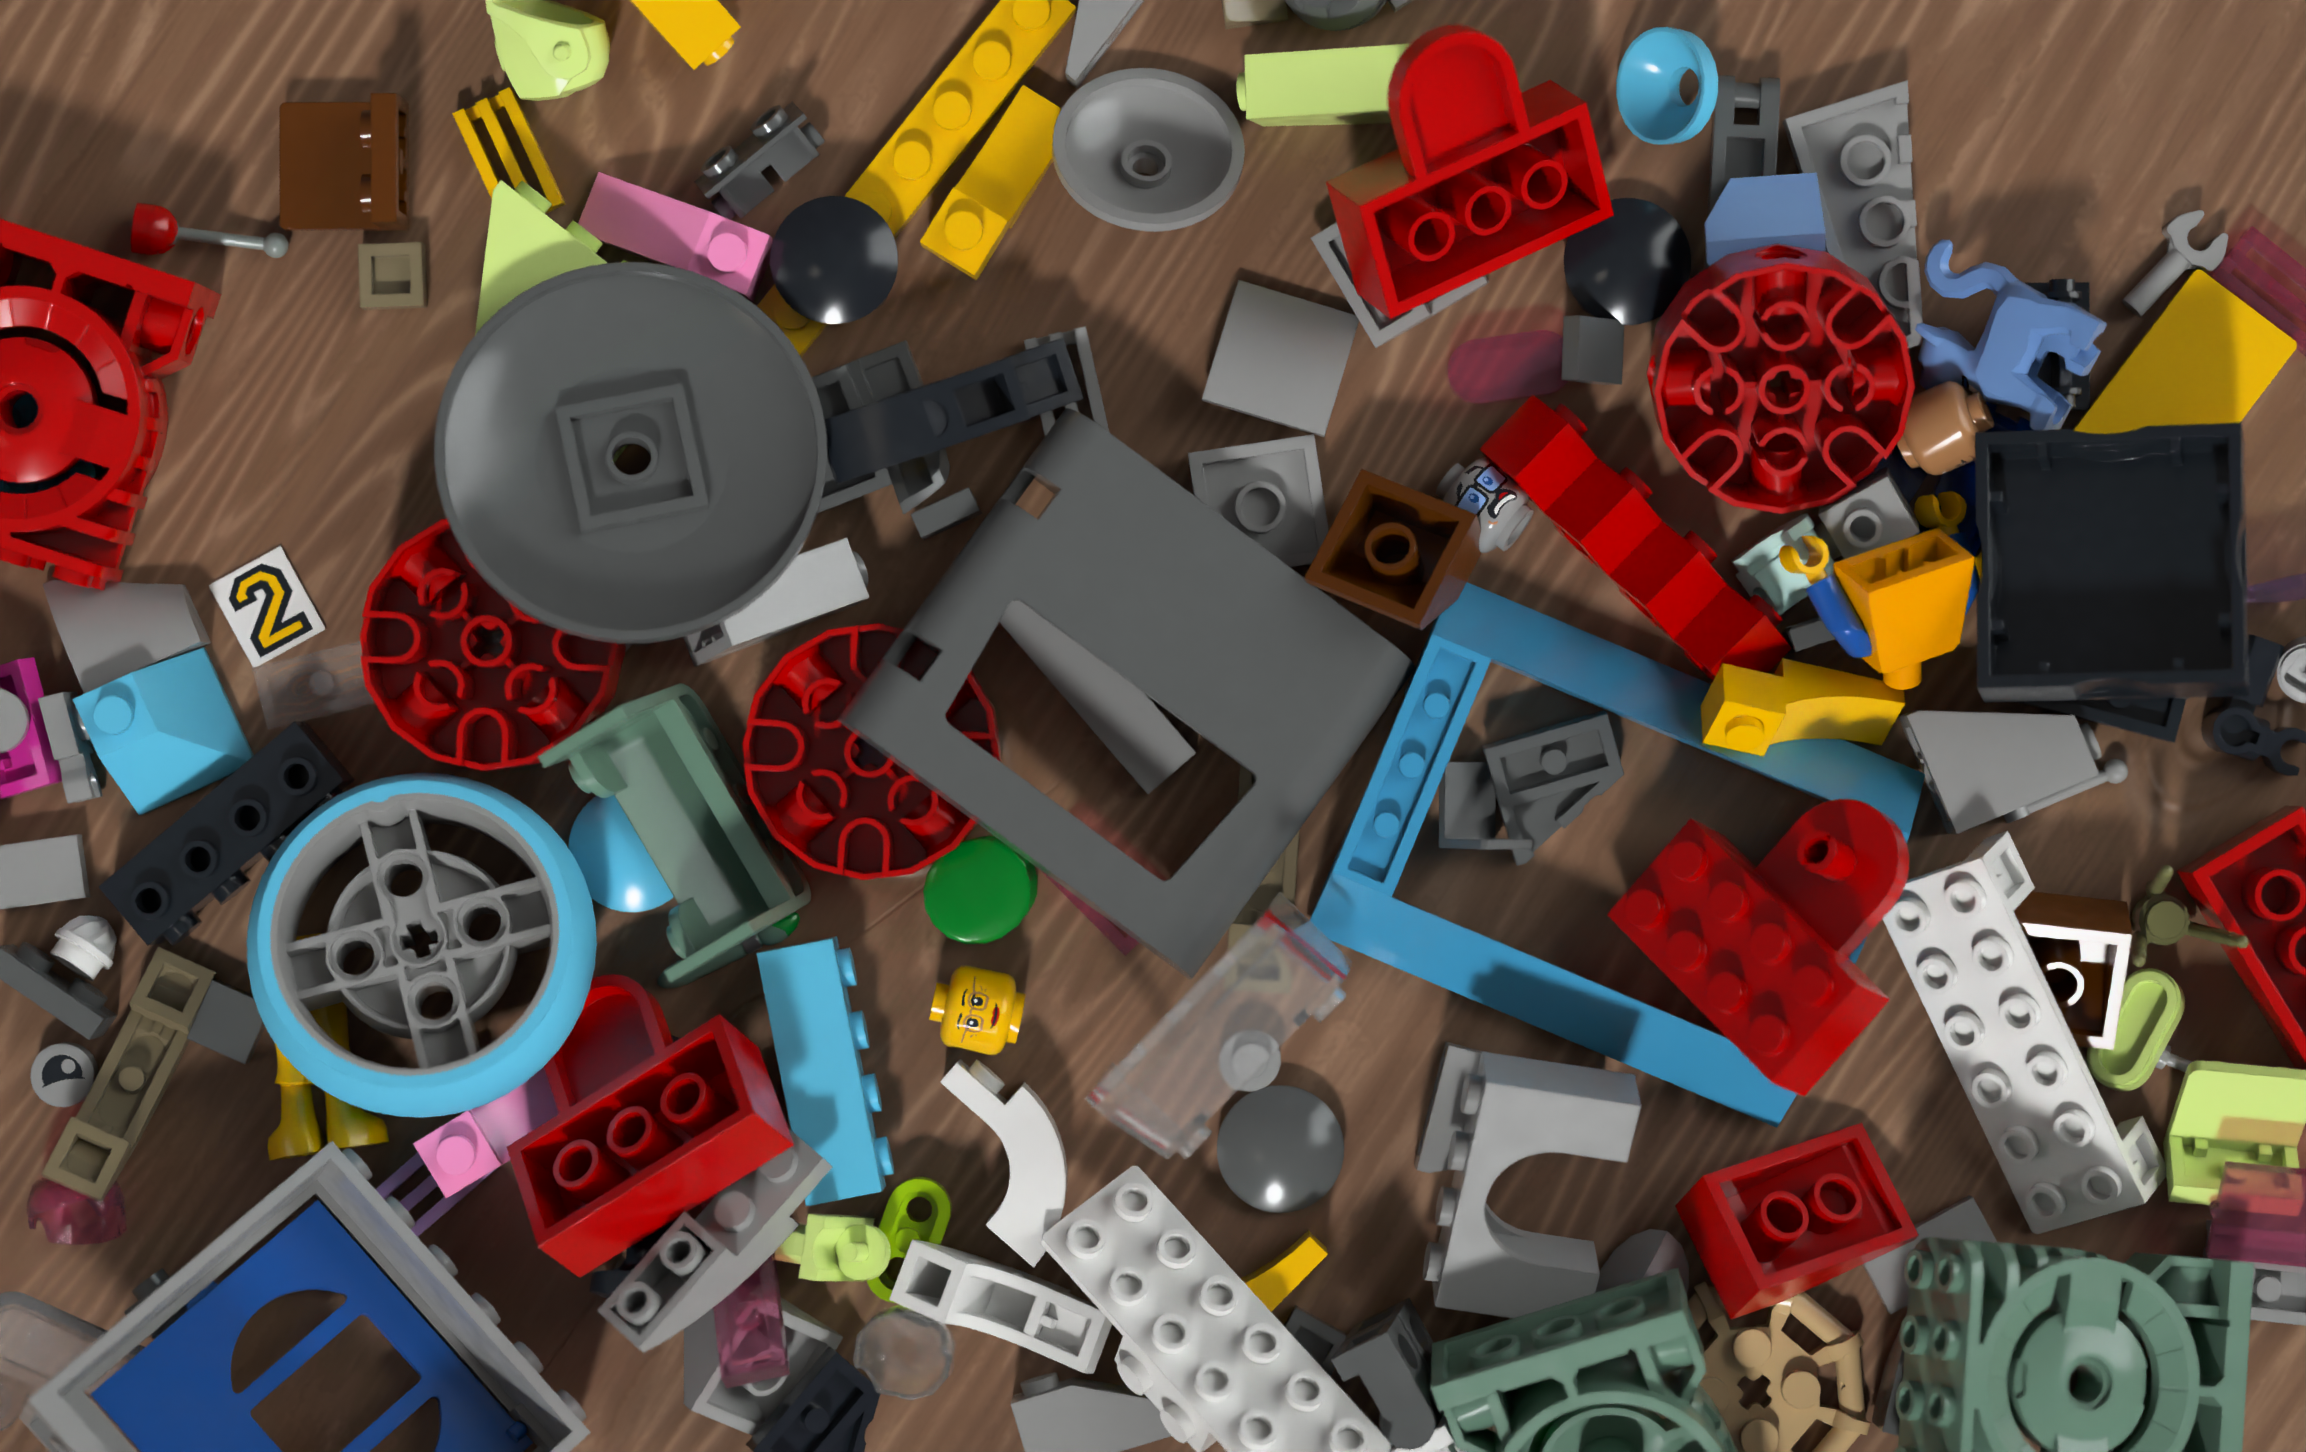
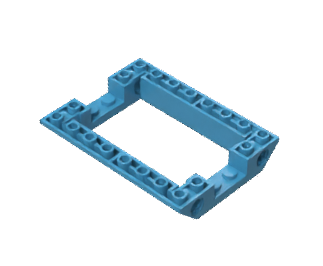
M1466 582L1458 600L1436 617L1415 666L1416 668L1405 690V697L1359 807L1352 816L1305 930L1774 1127H1778L1797 1094L1771 1083L1727 1037L1392 897L1490 662L1824 802L1836 799H1854L1869 804L1886 814L1897 824L1906 843L1911 833L1925 774L1841 739H1801L1769 745L1764 756L1702 743L1700 706L1712 684ZM1866 938L1848 957L1854 964L1858 960Z

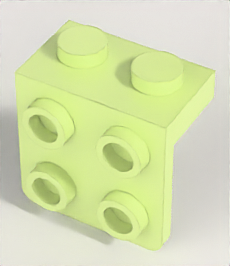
M2199 1060L2190 1063L2187 1066L2163 1141L2169 1202L2298 1213L2303 1193L2297 1146L2306 1123V1070L2225 1063L2222 1061Z

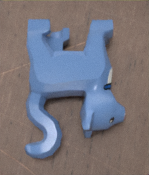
M1941 239L1932 245L1925 259L1924 273L1930 287L1943 297L1960 299L1969 297L1987 288L1996 295V300L1984 333L1976 348L1958 331H1952L1946 327L1936 328L1924 323L1917 324L1915 330L1924 338L1918 355V360L1922 367L1920 385L1927 390L1946 381L1956 382L1973 393L1980 392L1984 401L2017 407L2029 412L2030 427L2034 430L2060 429L2072 405L2061 393L2037 377V374L2048 353L2056 352L2064 357L2067 370L2079 376L2089 375L2101 353L2093 344V341L2099 334L2104 332L2107 323L2076 304L2048 299L2046 295L2018 280L2003 266L1984 262L1972 266L1961 273L1950 271L1948 265L1953 250V243L1950 240Z

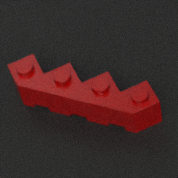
M1532 394L1480 447L1479 450L1486 458L1509 475L1524 490L1529 500L1556 526L1555 529L1590 564L1594 563L1618 586L1619 592L1655 627L1658 626L1685 651L1683 655L1711 681H1714L1722 663L1768 673L1792 649L1776 629L1782 622L1780 615L1757 594H1754L1747 601L1727 585L1711 565L1718 557L1711 547L1693 531L1690 530L1682 537L1664 523L1646 502L1653 494L1651 489L1629 468L1624 467L1618 474L1601 461L1581 438L1588 431L1587 427L1562 403L1552 410Z

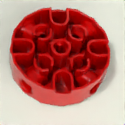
M1772 244L1727 254L1685 282L1656 324L1646 370L1655 419L1662 438L1688 475L1706 486L1709 492L1732 506L1778 514L1831 504L1858 487L1856 482L1873 472L1883 457L1886 459L1903 436L1915 388L1907 339L1869 279L1827 252L1783 244ZM1779 371H1788L1789 375L1782 376L1781 386L1771 387L1768 380L1774 379Z
M441 519L397 547L369 586L362 614L364 620L360 633L363 655L360 658L365 687L390 728L431 759L482 771H496L540 764L538 756L598 720L615 697L626 651V643L597 641L568 634L545 625L512 605L497 593L469 562L456 541L447 519ZM486 629L498 632L503 630L505 635L500 643L504 650L500 655L493 653L483 654L482 650L488 643L482 635Z
M880 623L828 629L785 654L754 694L742 743L748 795L773 838L813 868L859 880L913 874L956 849L977 825L975 821L885 755L884 757L887 762L883 767L875 763L862 766L858 760L864 752L859 744L862 738L837 721L903 629ZM916 639L897 667L916 680H919L937 653ZM971 669L946 712V721L1002 762L996 711Z

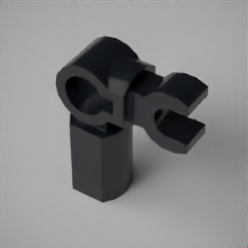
M2248 634L2249 696L2225 697L2222 706L2215 707L2209 711L2202 721L2201 732L2203 740L2208 747L2216 752L2233 754L2250 761H2254L2261 756L2264 764L2271 771L2286 776H2298L2300 768L2284 762L2280 751L2282 745L2288 740L2306 744V732L2294 727H2278L2270 730L2268 720L2253 715L2256 706L2263 707L2284 646L2259 636Z

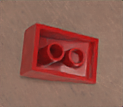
M1862 1123L1703 1175L1675 1205L1730 1319L1783 1302L1912 1242L1919 1236Z

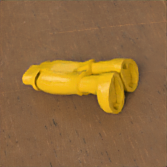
M322 933L297 936L296 941L321 935ZM342 1002L310 1011L326 1034L338 1045L350 1052L346 1005ZM275 1044L278 1065L275 1084L280 1085L281 1119L278 1128L268 1137L269 1161L317 1154L325 1147V1141L314 1109L311 1085L315 1084L300 1073ZM324 1091L328 1144L333 1141L340 1150H344L346 1148L352 1149L389 1142L387 1127L383 1119L365 1112L363 1108L351 1105Z

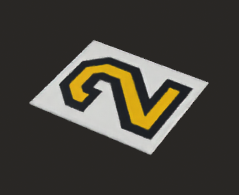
M281 546L208 585L253 668L262 665L326 629Z

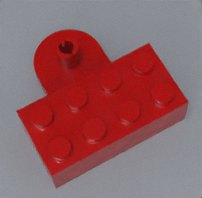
M1459 24L1440 26L1422 34L1405 49L1392 71L1387 101L1399 149L1326 181L1356 292L1390 319L1614 216L1587 102L1552 80H1548L1521 93L1513 61L1505 48L1480 30Z
M1854 799L1830 800L1807 811L1796 821L1757 867L1724 835L1690 818L1607 915L1771 1083L1804 1097L1890 1001L1848 957L1892 909L1901 896L1909 871L1908 848L1901 830L1890 817L1871 805Z
M2285 805L2176 872L2209 926L2235 932L2248 938L2249 944L2245 948L2220 945L2295 1069L2306 1070V810L2303 806Z
M611 974L592 978L589 993L575 1026L560 1049L544 1066L559 1114L507 1146V1150L537 1246L580 1278L681 1216L684 1211H689L794 1146L757 1045L720 1014L673 1042L662 1008L656 998L635 980L623 975Z

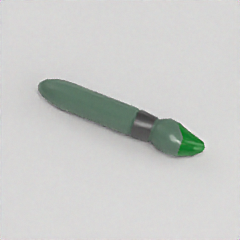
M796 912L790 914L671 983L663 971L657 980L658 985L665 989L687 985L745 957L746 954L753 953L763 947V945L780 943L788 938L797 928L800 916ZM684 959L678 960V961L675 962L674 964H672V965H670L669 967H667L665 970L671 968L672 966L676 965L677 963L681 962V961L684 960Z

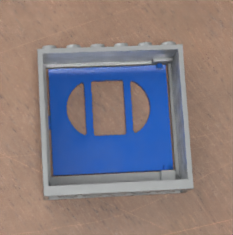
M333 1141L320 1150L26 1401L19 1416L22 1422L49 1452H136L84 1391L180 1309L185 1307L187 1310L185 1314L89 1395L138 1452H282L251 1417V1410L360 1315H365L417 1372L420 1380L340 1452H370L431 1398L437 1400L439 1408V1433L433 1452H524L533 1442L537 1445L533 1452H570L591 1433L582 1423L587 1416L579 1403L563 1389H560L557 1393L554 1392L539 1375L544 1368L532 1350L521 1341H517L513 1345L496 1326L501 1322V1319L492 1305L476 1292L471 1297L453 1278L458 1274V1270L451 1259L434 1244L427 1248L412 1232L411 1228L415 1225V1222L406 1208L392 1196L384 1200L368 1182L372 1177V1173L365 1162L350 1148H346L341 1152ZM314 1195L317 1197V1201L220 1284L214 1282L215 1279ZM324 1290L345 1296V1303L244 1391L241 1393L233 1391L231 1383L233 1350L243 1327L259 1309L278 1297L297 1291Z

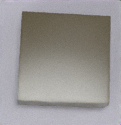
M424 243L358 244L361 309L427 308L426 250Z

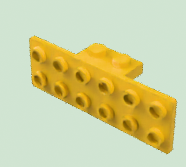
M2193 271L2072 430L2092 434H2112L2136 430L2145 426L2240 423L2296 350L2297 343L2204 271ZM1982 549L1974 558L1980 581L1982 577Z

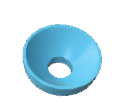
M1655 27L1643 32L1630 44L1619 65L1616 80V96L1619 111L1630 131L1642 141L1651 144H1674L1691 139L1709 121L1718 96V73L1709 48L1699 37L1691 32L1674 27ZM1688 69L1694 71L1699 84L1698 94L1690 105H1686L1683 102L1679 91L1682 75Z

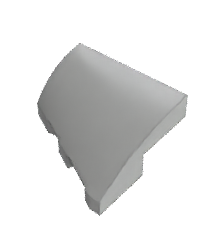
M51 580L43 584L59 635L84 694L131 672L183 655L211 643L185 585L107 582L103 591L93 587H82L63 580Z

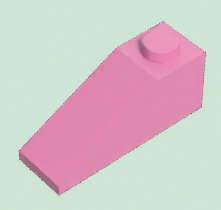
M600 172L597 174L578 222L580 226L602 243L655 264L668 265L703 275L738 292L751 302L755 299L769 264L773 243L772 237L768 234L702 208Z

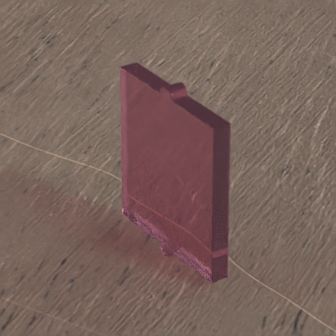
M2225 1161L2217 1200L2209 1204L2213 1219L2206 1247L2207 1257L2306 1267V1169Z

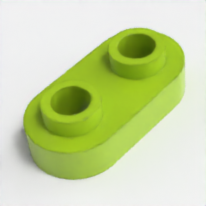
M913 1177L900 1183L892 1192L879 1225V1229L887 1236L891 1246L890 1259L894 1257L905 1259L912 1240L941 1245L950 1221L952 1205L949 1194L937 1181L927 1177ZM916 1197L927 1199L932 1206L931 1215L924 1220L913 1218L908 1211L910 1200ZM887 1268L880 1276L872 1280H866L876 1296L884 1301L895 1303L889 1299L897 1280L888 1274Z

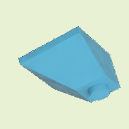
M200 648L131 672L73 699L99 759L139 816L230 776L254 756L206 648Z

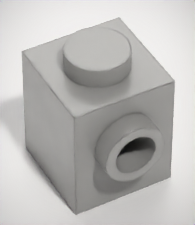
M1888 467L1858 482V487L1835 502L1819 506V517L1822 522L1814 526L1818 537L1828 546L1829 555L1833 560L1841 555L1846 559L1919 533V522L1916 519V515Z

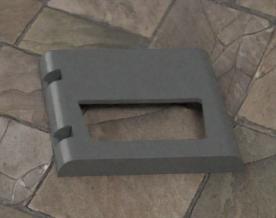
M1066 408L837 721L1189 980H1192L1416 667L1391 642L1320 589L1306 583L1301 575L1103 427L1083 414ZM1034 479L1054 493V496L1037 519L1015 505ZM1018 600L1024 603L1253 774L1254 784L1168 880H1160L946 721V712L1012 601ZM916 639L937 653L919 680H916L897 667Z

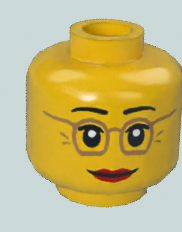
M966 965L960 966L952 973L949 985L936 983L929 1020L941 1022L940 1037L946 1046L986 1055H996L1002 1051L1006 1042L1016 1044L1026 994L1016 992V982L1009 974Z

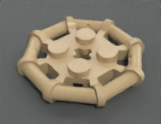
M1704 1281L1693 1287L1695 1293L1688 1300V1305L1697 1330L1707 1319L1716 1332L1703 1347L1706 1372L1699 1384L1712 1398L1718 1408L1738 1452H1793L1791 1448L1816 1419L1832 1426V1428L1812 1452H1846L1861 1434H1868L1871 1422L1866 1420L1860 1355V1347L1864 1344V1341L1859 1331L1851 1332L1805 1292L1783 1302L1768 1306L1766 1324L1742 1328L1739 1326L1729 1327L1725 1314L1722 1311L1726 1309L1714 1285L1708 1286ZM1791 1313L1823 1340L1824 1343H1821L1807 1353L1782 1331L1789 1314ZM1835 1362L1839 1408L1820 1404L1821 1387L1818 1381L1817 1367ZM1761 1374L1767 1377L1769 1383L1766 1385L1765 1391L1769 1395L1768 1400L1763 1405L1756 1402L1751 1403L1748 1407L1741 1405L1739 1400L1743 1396V1391L1738 1386L1739 1381L1744 1376L1753 1381L1758 1379ZM1652 1411L1656 1415H1658L1662 1420L1668 1418L1662 1414Z

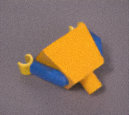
M1952 491L1939 493L1938 499L1933 494L1917 498L1914 508L1916 519L1922 526L1933 528L1932 530L1833 563L1834 574L1828 576L1824 569L1828 562L1829 550L1822 539L1815 536H1802L1803 543L1809 551V559L1805 565L1800 561L1799 554L1794 547L1784 545L1780 548L1779 558L1782 566L1790 573L1805 574L1811 586L1806 589V592L1828 631L1848 655L1862 658L1878 673H1883V682L1890 688L1907 690L1918 686L1921 682L1922 661L1951 652L1958 646L1964 618L1979 591L1981 581L1966 532L1959 533L1957 524L1965 517L1966 503L1962 496Z

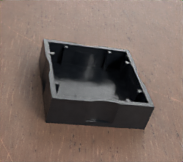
M2242 422L2145 426L2136 430L2112 434H2092L2071 429L1975 433L1976 524L1982 544V577L1977 594V689L1984 702L2249 696L2245 440Z

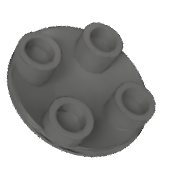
M1268 1086L1250 1092L1230 1109L1219 1130L1217 1159L1225 1182L1241 1200L1263 1211L1288 1213L1314 1204L1332 1188L1342 1168L1344 1140L1335 1115L1321 1099L1306 1090L1293 1086Z

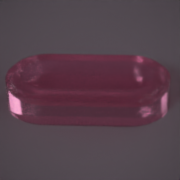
M1537 330L1467 341L1460 345L1449 359L1447 365L1449 386L1456 396L1471 404H1486L1529 398L1532 394L1544 396L1555 393L1568 382L1561 380L1563 337L1552 331Z

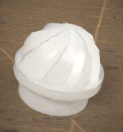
M78 916L70 920L62 928H59L55 933L58 942L50 954L80 976L93 981L102 968L109 970L112 966L117 939L114 930L103 917Z

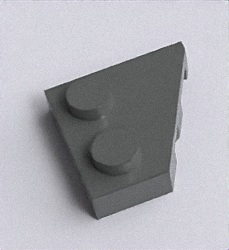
M1605 710L1482 745L1507 838L1532 839V849H1511L1517 866L1525 864L1535 856L1533 852L1559 828L1563 827L1565 829L1583 812L1584 806L1597 795H1602L1624 775L1609 717Z

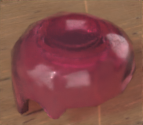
M45 1177L37 1180L31 1187L26 1204L29 1228L36 1229L37 1220H39L45 1229L47 1240L51 1243L68 1245L105 1243L120 1238L127 1230L125 1197L117 1181H115L102 1203Z

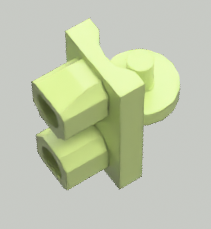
M808 1214L807 1224L798 1223L799 1226L774 1254L775 1260L800 1264V1279L865 1282V1280H872L880 1276L887 1268L891 1258V1246L887 1236L879 1228L873 1226L874 1218L858 1215Z

